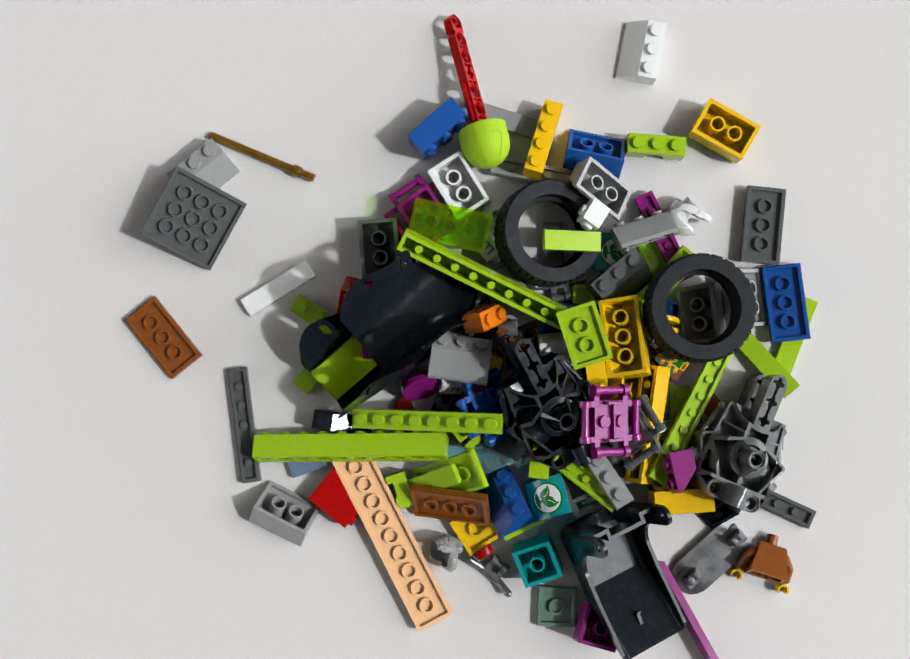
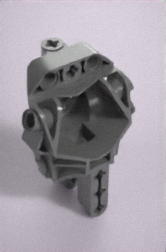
M750 375L745 382L737 403L728 400L718 402L716 409L711 413L700 430H694L693 446L687 449H692L696 464L694 475L704 494L740 510L753 513L761 507L765 498L776 490L777 485L774 481L785 471L780 460L784 436L787 434L786 425L774 420L788 385L784 376ZM739 449L741 450V451L739 452V454H738V462H739L740 466H738L737 460H736L737 452L739 451ZM752 455L756 458L753 464L751 463ZM714 482L715 488L713 491H710V484ZM749 498L750 504L746 507L745 503L746 500Z

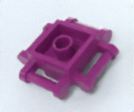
M419 173L409 183L394 193L390 192L388 194L395 207L384 214V218H395V215L400 213L410 229L420 235H424L445 221L447 226L428 238L435 242L450 232L454 233L457 231L456 226L449 218L454 215L451 209L445 211L432 192L434 188L439 192L435 183L432 181L430 184H426ZM416 186H421V189H419L403 201H398L400 197H402L404 194H406ZM397 220V232L400 238H402L405 230Z
M620 384L619 386L591 385L590 401H579V408H581V437H579V443L590 444L592 459H601L605 456L629 457L631 455L629 441L642 440V434L639 432V406H641V400H628V395L630 394V386L628 384ZM618 394V399L600 400V396ZM628 406H631V434H628ZM619 442V447L601 448L600 443Z

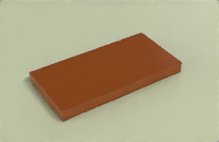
M153 296L125 319L171 379L177 377L203 356L156 296Z
M411 485L410 493L415 516L485 526L490 525L488 494Z

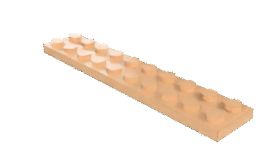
M332 462L418 632L453 615V611L401 509L397 505L376 462Z

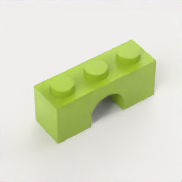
M628 133L625 139L626 157L643 158L648 155L661 156L664 160L681 161L686 154L687 137Z

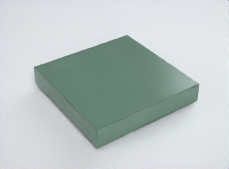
M537 585L536 625L575 627L577 588Z

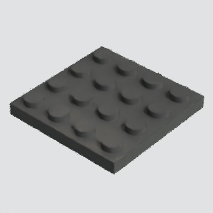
M176 166L143 226L140 235L211 270L247 203Z

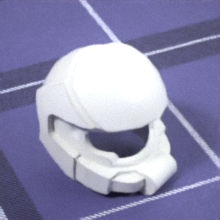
M688 197L682 202H673L667 211L679 229L675 234L680 236L695 235L693 233L694 229L688 224L690 218L706 220L708 223L714 222L713 216L708 215L697 207Z

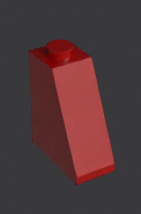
M334 467L309 497V500L345 528L348 524L352 526L357 520V510Z

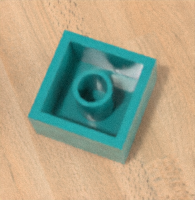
M550 532L513 544L512 555L525 588L563 576V565Z

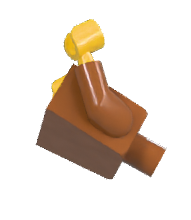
M767 534L766 541H760L751 545L741 555L736 563L737 566H733L729 572L732 576L735 571H738L739 574L736 578L739 580L743 576V569L746 574L774 582V588L778 593L780 588L784 587L783 593L787 594L789 593L787 584L790 583L794 568L787 555V549L777 546L778 536Z

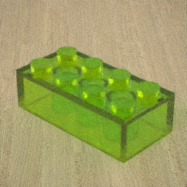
M416 197L409 229L440 244L485 253L493 214Z

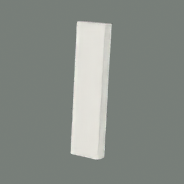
M304 260L241 299V302L252 317L315 278L316 275L308 262Z

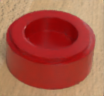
M488 544L474 553V556L477 560H481L493 551V548Z

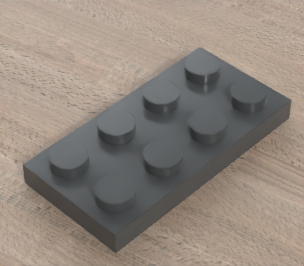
M746 186L739 262L779 265L786 189Z

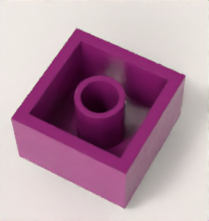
M582 600L572 639L578 643L615 653L616 647L590 602Z

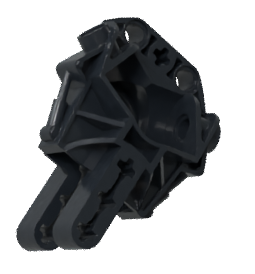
M506 328L498 329L494 339L512 374L497 384L499 389L496 391V394L499 396L501 412L504 415L503 430L515 438L511 445L524 455L532 458L533 461L557 470H562L572 463L581 467L592 462L590 444L579 443V437H581V408H579V401H590V382L582 378L573 369V366L565 360L563 355L548 352L539 357L533 344L528 339L516 335ZM557 404H560V406H557V407L553 408V409L550 411V409H551L553 406H555V405H557ZM566 416V420L561 423L563 417ZM547 420H549L550 424L556 429H551V427L548 425ZM536 442L540 447L532 452L531 447Z

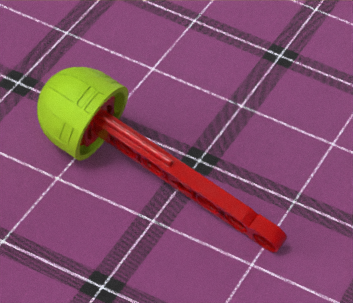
M452 14L444 19L446 34H448V42L471 124L458 132L459 144L464 157L471 165L481 169L493 168L501 164L509 153L510 139L508 129L503 119L487 118L466 38L463 35L464 31L461 21L455 14Z

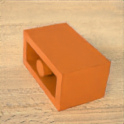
M503 302L482 304L466 312L462 321L467 320L463 324L466 334L486 332L507 321Z

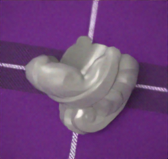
M450 535L436 536L430 543L429 550L431 554L429 558L442 562V568L452 572L457 567L458 555L463 551V544L459 539Z

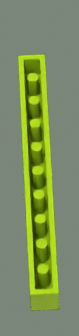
M406 228L396 250L400 252L408 250L412 258L561 330L555 312L567 309L568 307Z
M400 430L393 431V433H386L384 431H374V433L356 431L355 434H348L345 431H337L336 434H329L324 431H319L317 434H310L309 432H299L298 434L262 432L261 435H254L252 458L258 463L448 461L449 438L446 432L434 431L432 433H424V431L405 433Z

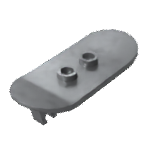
M736 518L724 522L712 529L676 562L671 574L681 592L686 594L703 592L739 560L741 555L751 546L752 541L751 531L746 523Z

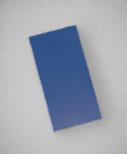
M800 263L761 267L770 344L811 339Z

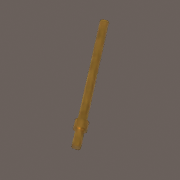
M211 132L209 134V139L212 138L216 142L291 172V175L295 177H303L312 182L315 180V174L303 170V167L299 165H291L217 133Z

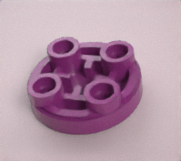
M424 370L419 375L404 377L401 380L400 390L402 397L406 400H421L433 395L439 388L438 379L428 378V370Z

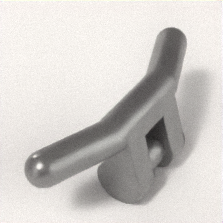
M582 275L572 282L557 287L543 288L531 286V289L550 290L551 299L558 303L560 301L571 302L572 297L569 287L586 282L587 276ZM563 288L564 293L557 294L556 289Z
M494 554L486 564L472 556L467 557V563L487 576L506 597L512 596V591L501 579L510 566L500 561V557L497 554ZM493 566L499 569L496 573L491 570Z

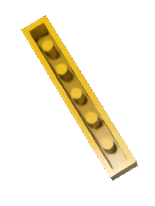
M650 365L651 376L639 377L637 398L646 394L649 398V404L661 423H663L671 368ZM642 408V410H643V412L645 413L646 417L648 418L649 422L651 423V425L653 426V428H655L654 425L652 424V422L650 421L649 417L647 416L646 412H645L644 409ZM661 434L658 435L659 437L657 438L659 443L661 439ZM650 443L630 456L631 459L651 446ZM654 453L636 465V468L631 472L626 469L625 481L639 484H654V481L648 478L647 475L658 454Z

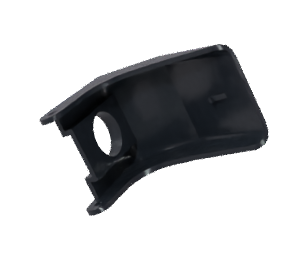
M630 502L617 511L614 509L613 512L602 507L583 516L581 519L565 525L561 530L562 541L583 592L622 659H631L686 627V619L659 565L648 536L649 524L667 526L672 523L671 513L664 505Z

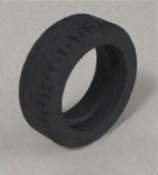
M542 179L520 188L503 203L495 220L494 242L501 262L504 263V266L510 273H513L514 277L531 286L551 288L580 278L593 266L600 252L574 251L570 259L557 266L540 265L525 252L519 238V220L524 211L537 202L549 201L557 204L569 214L576 231H586L576 220L579 217V209L583 204H587L590 199L578 191L571 183L558 179ZM601 224V226H600L599 229H597V230H595V231H592V232H601V242H602V240H603V237H602L603 231H602V224Z
M709 253L685 255L661 268L648 284L642 305L644 324L647 327L648 334L651 339H654V343L658 348L663 349L664 353L672 358L675 357L677 360L689 363L717 361L737 351L751 334L757 313L755 293L745 274L729 260L714 254L710 255ZM703 275L714 279L723 287L729 298L731 306L729 324L721 335L711 341L693 342L686 340L678 335L669 323L666 313L668 294L677 282L688 276Z

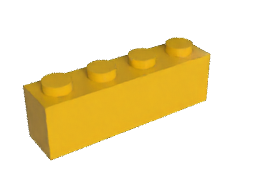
M545 99L523 169V177L541 180L563 104Z

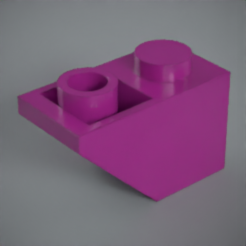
M692 449L662 454V465L668 476L667 486L672 494L682 493L696 470Z

